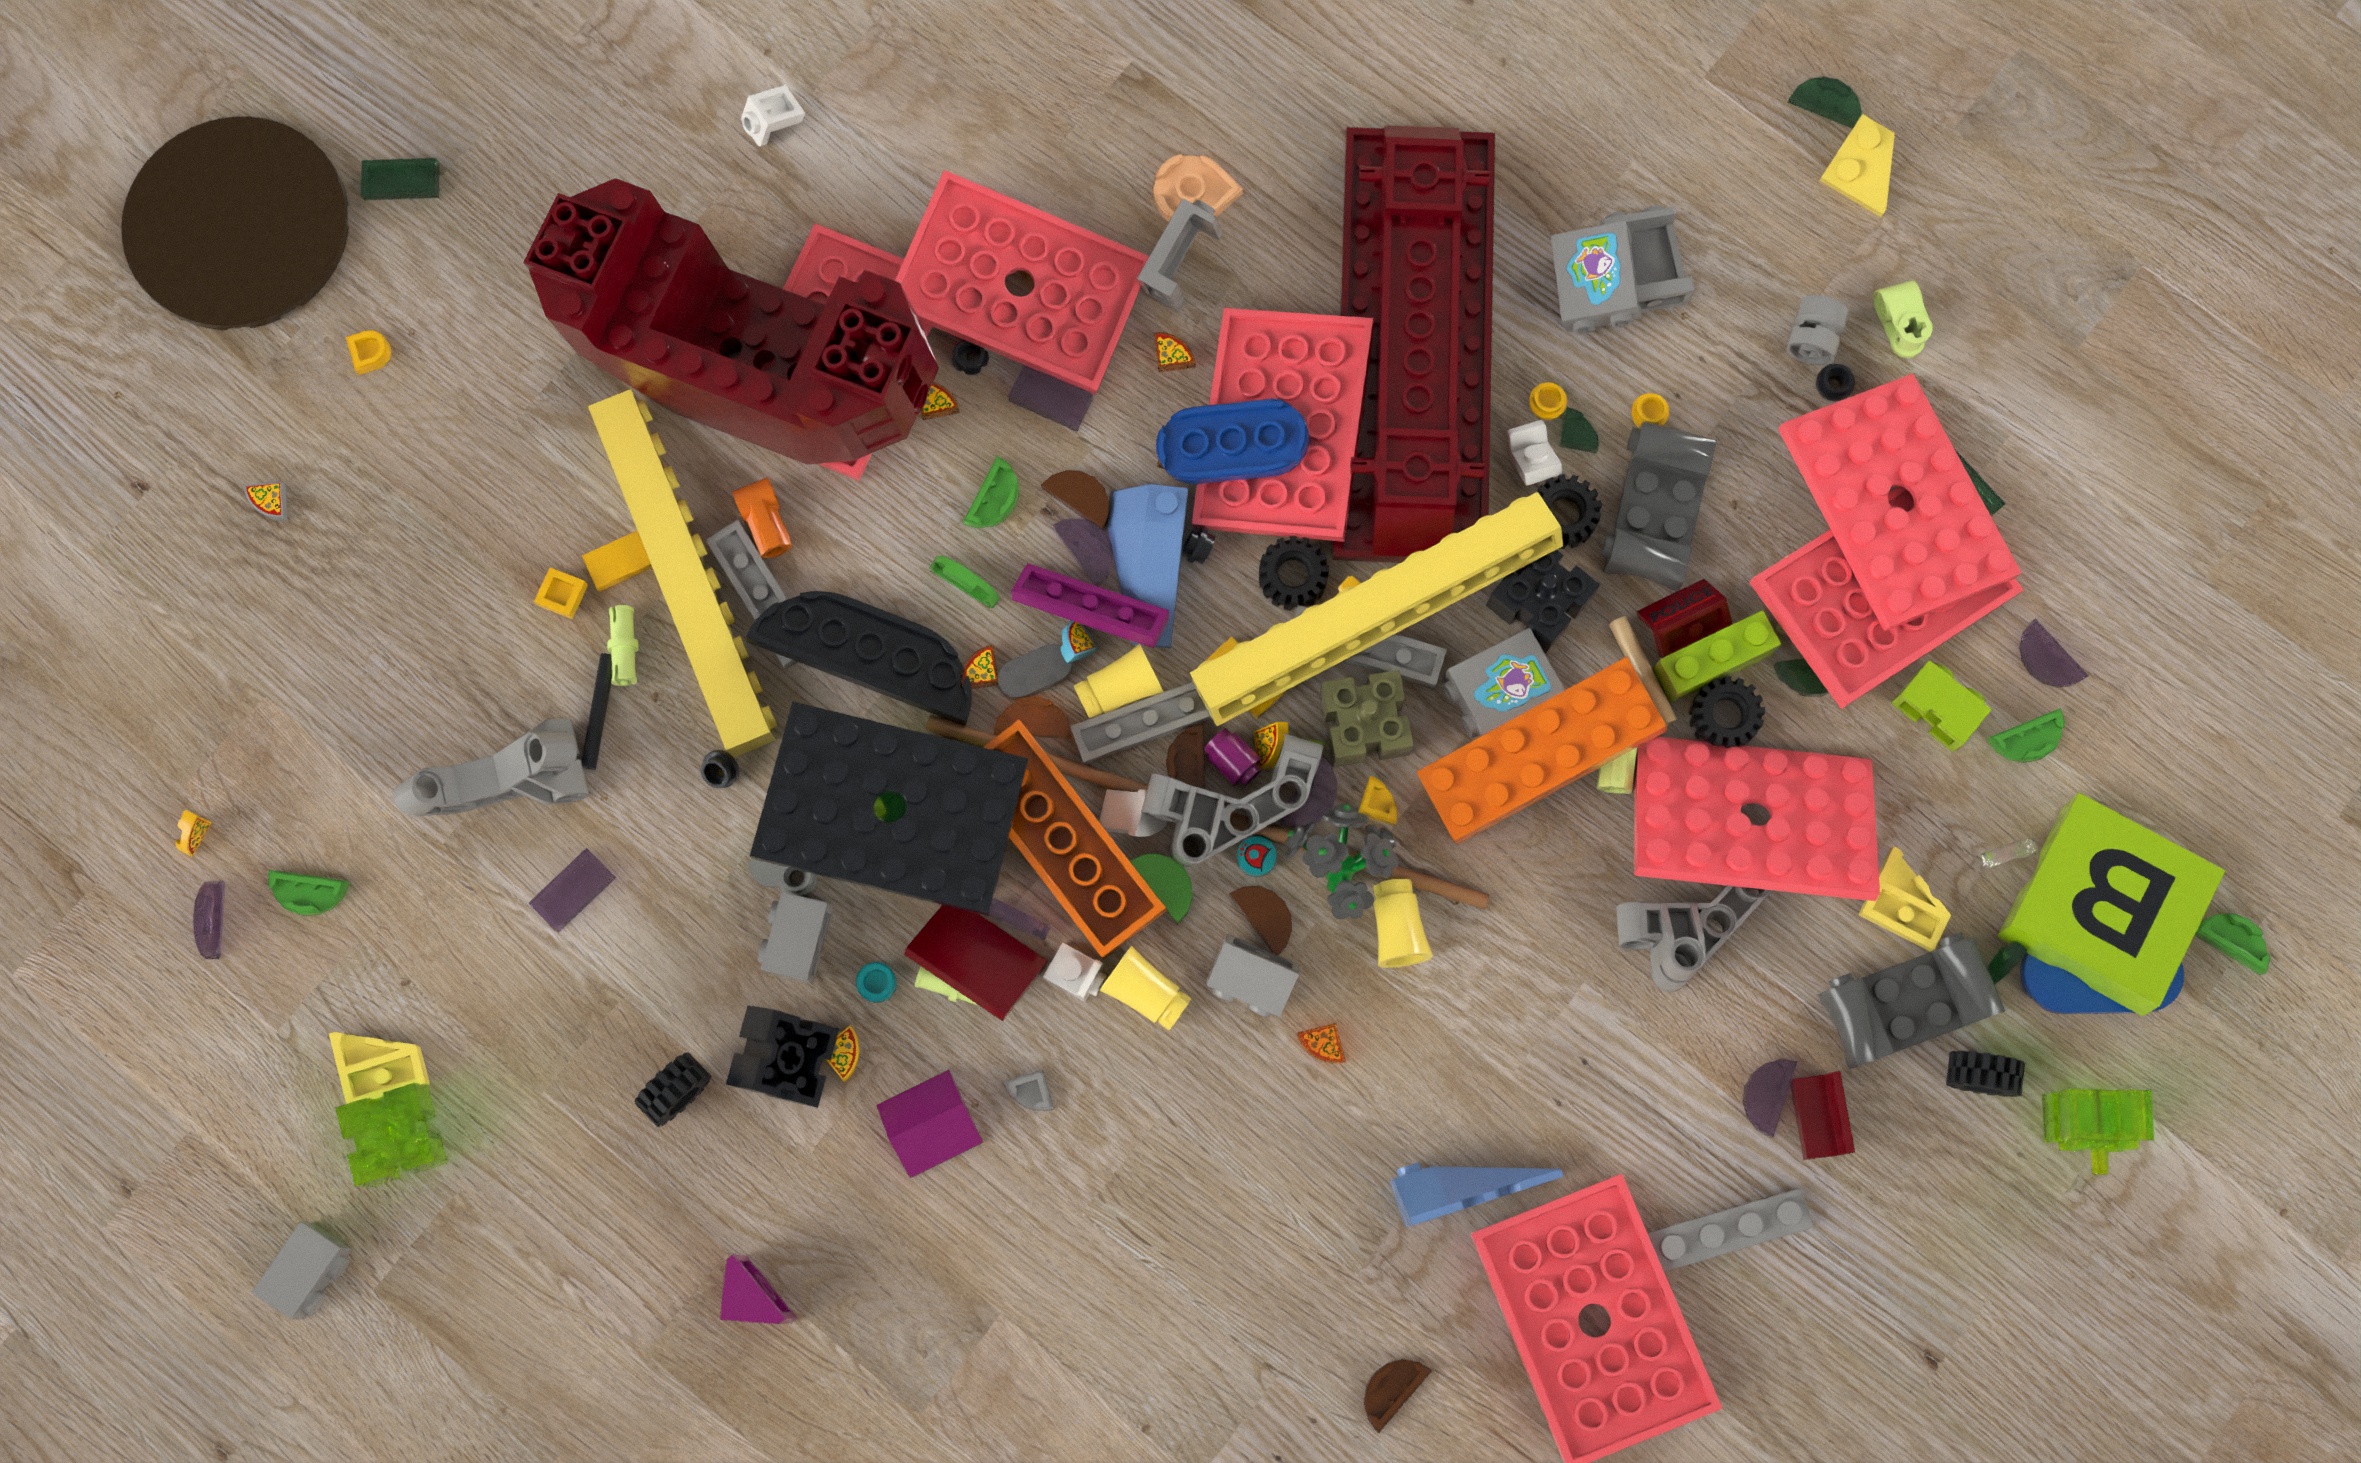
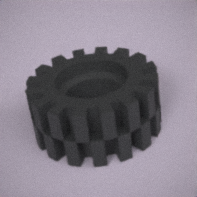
M1565 474L1558 475L1557 480L1551 477L1546 480L1544 486L1541 484L1537 489V492L1550 511L1551 505L1560 499L1571 500L1579 509V519L1575 523L1570 525L1560 524L1563 546L1559 549H1565L1567 545H1571L1572 549L1578 547L1581 541L1585 543L1590 535L1593 534L1602 514L1600 513L1602 504L1601 500L1597 501L1596 499L1598 496L1596 489L1590 491L1588 488L1590 483L1587 480H1584L1582 484L1577 482L1579 476L1572 475L1570 479H1566Z
M1290 536L1288 541H1284L1283 537L1278 539L1276 545L1270 544L1267 547L1266 554H1263L1260 560L1258 575L1259 585L1263 588V595L1266 599L1270 597L1272 604L1276 607L1279 604L1284 605V610L1290 611L1291 607H1297L1298 605L1304 606L1309 604V606L1315 604L1317 597L1321 598L1327 584L1329 565L1326 564L1327 557L1325 553H1320V547L1316 543L1313 546L1310 545V539L1303 537L1302 541L1296 540L1297 536ZM1290 560L1303 563L1309 574L1307 580L1302 585L1296 587L1284 584L1278 574L1279 568L1283 563Z
M1725 676L1722 680L1716 678L1708 685H1705L1692 701L1693 705L1689 709V714L1692 715L1689 723L1690 727L1695 726L1697 730L1694 733L1696 738L1702 737L1706 740L1705 742L1718 747L1745 746L1758 733V730L1764 723L1762 716L1765 714V707L1760 706V703L1763 701L1761 695L1755 696L1753 691L1756 688L1752 684L1746 687L1743 685L1745 680L1741 678L1731 681L1732 676ZM1722 700L1735 703L1741 711L1740 723L1732 728H1725L1717 724L1712 714L1714 704Z
M1951 1051L1949 1054L1946 1085L1954 1089L1972 1091L1978 1094L1984 1093L2002 1097L2022 1096L2025 1063L2022 1060L2005 1057L2004 1055H1991V1053H1978L1976 1051Z
M686 1052L682 1056L676 1057L673 1062L670 1061L665 1066V1069L655 1074L656 1077L653 1080H649L645 1085L646 1088L639 1092V1096L635 1099V1104L657 1127L663 1126L668 1121L673 1120L678 1113L683 1112L686 1109L685 1107L689 1103L691 1104L697 1095L702 1093L712 1076L689 1052Z

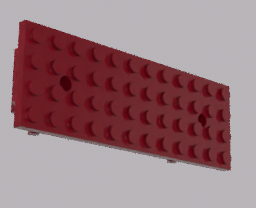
M1384 125V128H1346L1340 316L1373 318L1375 326L1356 458L1351 457L1350 474L1354 473L1345 542L1333 541V560L1401 563L1412 553L1425 551L1440 543L1445 536L1451 533H1459L1473 526L1480 518L1489 515L1495 133L1459 131V128Z

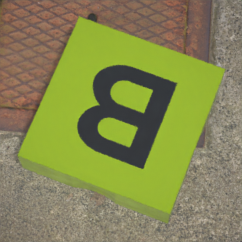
M2078 792L2063 806L2040 851L2036 869L2030 880L2020 890L1997 937L2048 965L2072 973L2093 990L2135 1013L2145 1016L2161 1005L2226 870Z

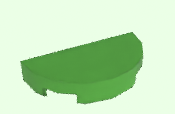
M998 455L963 521L966 526L978 529L994 527L1006 520L1016 508L1019 497L1017 477L1010 464Z
M937 555L929 567L932 573L988 608H993L1000 599L998 593L983 579L947 557Z
M2059 708L1993 735L1987 741L1995 752L2008 760L2021 763L2038 761L2054 751L2058 746L2057 744L2062 735V728L2065 726L2062 710Z
M1159 853L1143 854L1131 860L1130 863L1178 925L1188 914L1193 898L1192 883L1185 868L1173 858Z
M269 870L268 886L273 891L275 899L284 909L302 916L320 915L333 909L344 898L350 885L349 882L274 870Z
M2235 913L2216 914L2201 921L2195 936L2257 974H2266L2270 962V954H2267L2262 930L2250 919Z

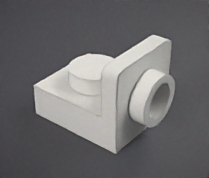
M784 85L748 96L741 121L746 133L751 135L760 147L767 144L771 132L801 123L805 112L788 87Z
M1543 420L1508 430L1510 460L1526 486L1562 475L1561 462L1548 443L1546 425Z
M1062 943L1043 978L1085 1002L1089 994L1097 996L1107 975L1102 973L1105 968L1103 962L1097 959L1093 960Z

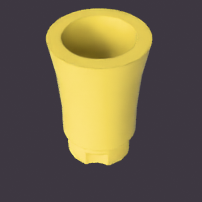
M1140 644L1106 667L1086 676L1088 680L1074 685L1077 695L1090 719L1102 714L1103 711L1106 714L1140 699L1164 692Z
M1391 879L1374 885L1375 901L1373 905L1378 935V966L1383 968L1410 966L1433 958L1421 921L1416 894H1413L1411 880Z
M1132 945L1099 990L1138 1011L1153 1023L1157 1021L1167 1030L1171 1029L1191 1000L1188 995L1178 991L1180 987L1147 962Z

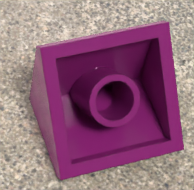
M950 1070L876 1105L888 1139L910 1178L984 1143Z
M732 1254L726 1259L720 1320L789 1324L797 1319V1316L747 1255Z

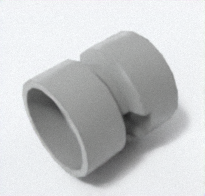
M1808 295L1803 297L1795 317L1797 325L1792 328L1788 339L1787 353L1807 364L1829 365L1833 363L1840 344L1838 335H1841L1844 331L1849 315L1848 308L1842 302L1827 296Z

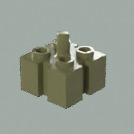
M1400 670L1368 675L1366 685L1361 686L1354 685L1353 677L1322 682L1320 697L1325 722L1335 721V727H1330L1328 734L1333 767L1364 763L1367 752L1377 751L1379 760L1410 755L1413 748V740L1408 715L1398 717L1397 711L1402 710L1405 702Z

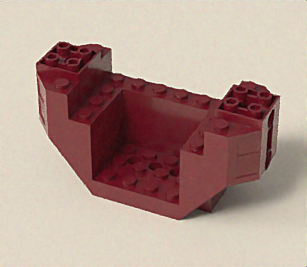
M617 178L571 197L558 193L523 262L529 269L546 318L579 355L677 415L807 465L856 460L907 439L918 414L926 403L928 392L939 370L922 324L901 283L867 270L863 271L858 283L839 276L826 305L730 270L699 224L665 212L651 191ZM741 349L737 357L728 358L733 350ZM775 359V364L770 370H761L764 364Z

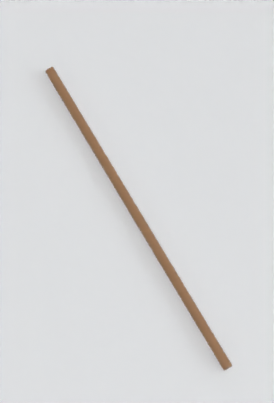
M933 715L929 716L926 723V730L979 747H984L997 737ZM1045 752L1062 774L1112 790L1138 792L1139 789H1148L1147 784ZM1232 812L1230 824L1236 830L1245 831L1249 825V819L1246 816ZM1270 824L1252 835L1261 836L1287 846L1284 843L1290 830ZM1300 847L1299 850L1307 852L1305 849ZM1349 850V855L1352 857L1358 854V852ZM1401 866L1392 869V875L1387 878L1390 880L1410 879L1412 887L1485 910L1489 899L1488 894Z

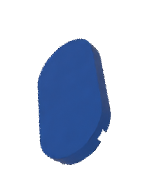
M1265 399L1182 409L1170 417L1171 420L1166 423L1165 427L1164 425L1162 426L1156 440L1158 459L1171 477L1187 484H1203L1273 477L1285 474L1294 469L1303 460L1308 450L1310 436L1305 419L1299 411L1282 400Z
M2028 953L2024 955L2021 961L2020 978L2025 992L2036 1003L2040 1004L2041 1008L2055 1014L2135 1013L2093 990L2080 978L2064 969L2048 965ZM2182 962L2161 1005L2151 1012L2167 1007L2179 995L2184 982Z

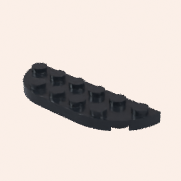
M809 591L771 605L755 620L746 635L745 642L966 726L970 714L972 691L969 676H966L964 683H962L965 669L958 658L959 654L942 636L918 623L838 593Z

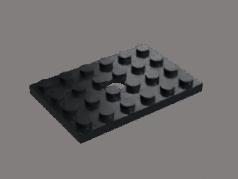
M792 701L750 852V858L989 916L1028 758ZM889 792L900 795L906 803V811L903 817L892 823L881 821L874 812V804L878 797Z

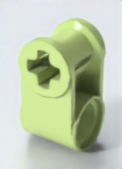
M1914 280L1876 290L1874 292L1875 310L1883 324L1891 349L1895 354L1903 358H1913L1919 355L1924 348L1925 342L1930 338L1933 328L1923 304L1918 284Z

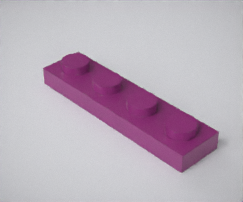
M1029 563L1026 564L1011 590L1012 601L1151 648L1156 646L1169 621V610Z

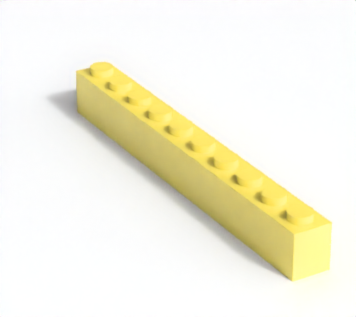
M629 389L589 405L588 408L725 750L735 758L776 741L772 732L773 728L778 727L770 706L762 707L757 694L764 692L755 670L748 672L743 659L750 657L742 637L734 638L729 625L735 623L734 616L727 601L720 603L716 594V590L722 588L714 568L706 569L702 556L708 554L700 534L693 535L688 525V522L694 520L686 500H678L674 489L680 487V483L671 465L665 467L661 455L667 452L659 433L652 434L647 422L653 420V417L645 399L638 401L632 390Z
M1538 492L1528 497L1518 498L1509 507L1500 512L1480 518L1473 526L1459 533H1451L1445 536L1440 543L1425 551L1412 553L1400 564L1390 569H1382L1376 572L1371 579L1355 587L1343 589L1336 597L1325 603L1310 606L1298 617L1286 623H1278L1272 626L1267 633L1251 641L1239 643L1232 651L1217 659H1209L1203 662L1196 670L1190 672L1196 690L1216 726H1219L1563 546L1561 525Z

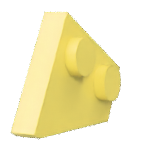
M1862 114L1820 181L1877 216L1882 217L1887 208L1895 133Z
M1893 846L1889 849L1879 870L1880 894L1877 900H1865L1858 915L1931 952L1935 950L1951 914L1939 899L1932 896L1929 886L1920 874L1916 876L1902 858L1904 855L1902 851Z
M339 1032L329 1033L347 1108L354 1109L430 1085L420 1046Z

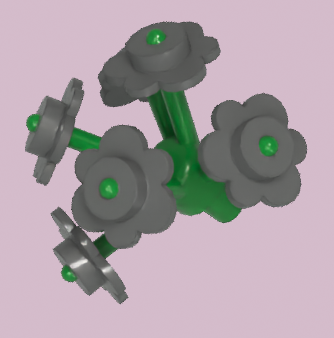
M1338 804L1335 808H1328L1326 813L1323 814V819L1331 822L1334 826L1340 827L1339 840L1334 834H1327L1324 838L1319 835L1309 838L1310 833L1316 826V823L1313 821L1307 823L1303 828L1298 825L1288 832V837L1284 844L1289 848L1284 856L1291 859L1300 847L1305 849L1307 852L1303 854L1302 860L1306 865L1310 866L1312 875L1316 878L1326 876L1328 879L1327 888L1332 894L1327 899L1329 905L1332 906L1333 916L1336 919H1345L1348 916L1356 919L1363 915L1364 909H1368L1373 905L1374 897L1367 891V886L1364 882H1357L1355 884L1351 882L1354 873L1366 868L1369 874L1373 876L1380 874L1383 878H1388L1392 875V869L1398 866L1399 859L1393 851L1396 843L1392 834L1384 827L1378 829L1374 824L1365 826L1369 834L1365 837V846L1354 857L1349 855V850L1346 846L1348 828L1350 826L1362 827L1363 823L1369 821V816L1358 813V808L1353 805Z

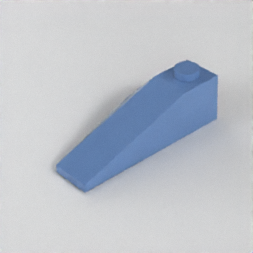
M1147 484L1112 492L1108 534L1122 595L1169 610V621L1155 647L1171 649L1188 505V488ZM1132 641V645H1138V644H1139V643H1136V642H1133V641Z
M1420 1162L1397 1169L1399 1177L1390 1180L1406 1228L1564 1176L1561 1169L1429 1167L1422 1170Z

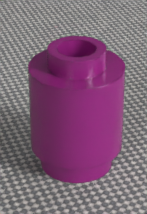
M1224 728L1215 735L1204 748V751L1209 755L1208 760L1233 786L1240 782L1246 786L1261 772L1258 764L1262 758L1236 732L1231 734L1227 728Z

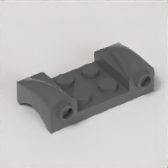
M1642 421L1639 429L1632 428L1627 444V450H1631L1632 455L1612 535H1606L1601 553L1602 557L1607 558L1604 573L1638 576L1658 582L1671 590L1679 591L1684 584L1692 550L1690 546L1717 440Z
M1962 932L1940 939L1939 942L1942 948L1855 980L1852 973L1828 981L1831 989L1818 994L1837 1028L1849 1069L2005 1012L1992 977L1973 936L1964 938Z

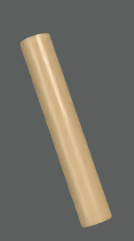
M1623 616L1612 621L1609 627L1624 657H1628L1665 724L1668 726L1676 722L1678 719L1627 617Z

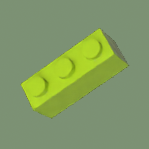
M1762 610L1660 659L1653 667V671L1669 703L1672 704L1701 690L1716 678L1722 680L1725 676H1730L1771 656L1780 647L1781 642Z

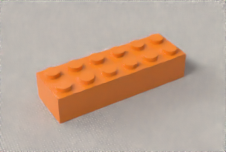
M1626 656L1420 769L1416 773L1453 841L1459 845L1667 731V725Z
M1020 720L1016 721L983 747L1028 758L1009 838L1103 959L1109 957L1167 911L1162 902Z

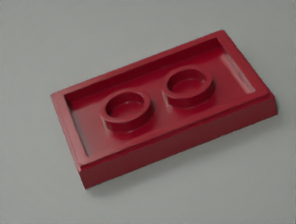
M941 905L904 952L905 956L1002 1022L1040 975L1048 962L1047 959L980 914Z

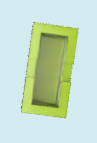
M1928 660L1915 672L1891 704L1915 723L1919 718H1922L1932 726L1928 733L1951 752H1954L1965 744L1992 709L1985 704V699L1979 692L1972 688H1965L1953 679L1954 675L1947 667L1940 663L1934 664L1931 660Z

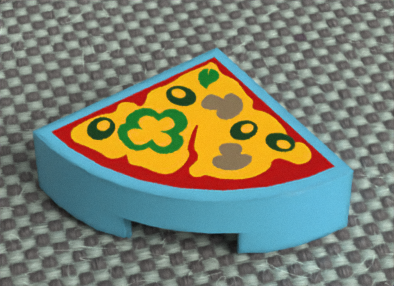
M1070 621L1061 632L1063 645L1060 649L1067 664L1091 656L1098 649L1094 640L1080 623Z

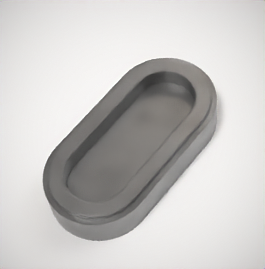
M1047 644L1005 663L998 673L1000 690L1009 699L1024 700L1064 682L1072 672V662L1066 663L1061 653V645Z

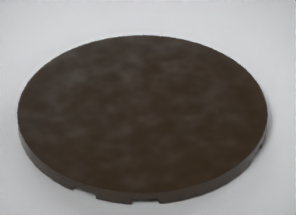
M250 116L219 118L201 123L179 133L161 146L138 172L128 192L122 214L121 232L124 254L130 270L142 289L159 306L177 318L209 329L227 330L228 328L247 326L255 328L280 320V316L293 310L298 305L302 307L328 282L336 270L346 246L349 233L347 225V207L349 203L342 179L331 161L312 140L301 132L285 124L265 118Z

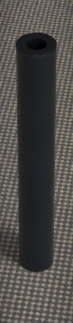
M600 654L581 760L584 769L596 770L611 688V654Z

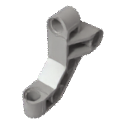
M564 718L546 719L493 756L455 766L423 768L395 788L393 793L394 802L400 811L416 817L457 814L522 796H527L544 805L566 804L588 797L589 793L582 762L576 759L580 754L572 720Z
M1284 734L1282 751L1275 765L1270 784L1240 800L1191 786L1171 777L1152 774L1141 813L1157 819L1176 822L1169 844L1170 857L1183 867L1196 865L1303 806L1308 798L1313 778L1319 766L1323 745ZM1284 783L1292 785L1297 791V799L1293 804H1286L1279 797V788ZM1234 810H1241L1248 816L1249 825L1245 831H1237L1231 826L1230 815ZM1185 838H1191L1197 843L1198 853L1196 857H1190L1184 852L1182 846Z
M1726 886L1711 903L1628 902L1620 904L1616 907L1619 947L1625 950L1650 949L1653 982L1665 992H1676L1685 986L1766 899L1772 890L1757 889L1758 894L1755 895L1749 893L1744 887ZM1707 919L1719 922L1723 932L1716 933L1708 927Z

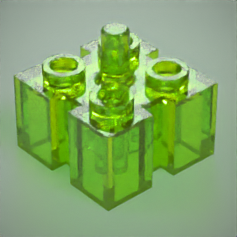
M411 1083L383 1092L385 1103L371 1098H364L335 1107L342 1138L354 1141L357 1151L347 1154L354 1186L372 1188L401 1179L399 1168H402V1171L420 1173L448 1164L440 1132L428 1129L426 1120L436 1117L428 1086Z
M2065 1089L2058 1091V1093L2052 1092L2042 1095L2044 1143L2059 1144V1151L2076 1152L2090 1149L2093 1175L2109 1174L2108 1152L2139 1150L2140 1142L2154 1140L2151 1090Z

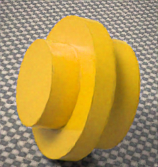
M1541 383L1531 391L1529 396V407L1532 413L1543 420L1558 418L1563 414L1567 406L1565 391L1555 383Z
M1654 393L1640 395L1631 407L1632 420L1638 427H1640L1642 421L1664 426L1670 414L1666 400Z

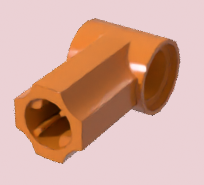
M768 477L732 491L744 522L749 525L762 559L778 557L793 547L785 523L782 521L779 513L781 509Z

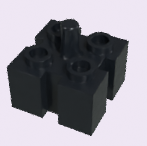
M1558 550L1516 570L1515 573L1519 576L1514 573L1505 576L1491 593L1486 607L1509 625L1517 618L1526 626L1524 630L1530 627L1544 653L1550 650L1572 620L1566 614L1575 619L1594 597L1601 585L1577 565L1571 572L1560 565L1564 555Z
M747 1005L739 1037L747 1039L743 1054L734 1053L726 1085L818 1108L826 1076L819 1074L822 1059L831 1060L839 1029L815 1021L800 1019L801 1017L775 1009Z

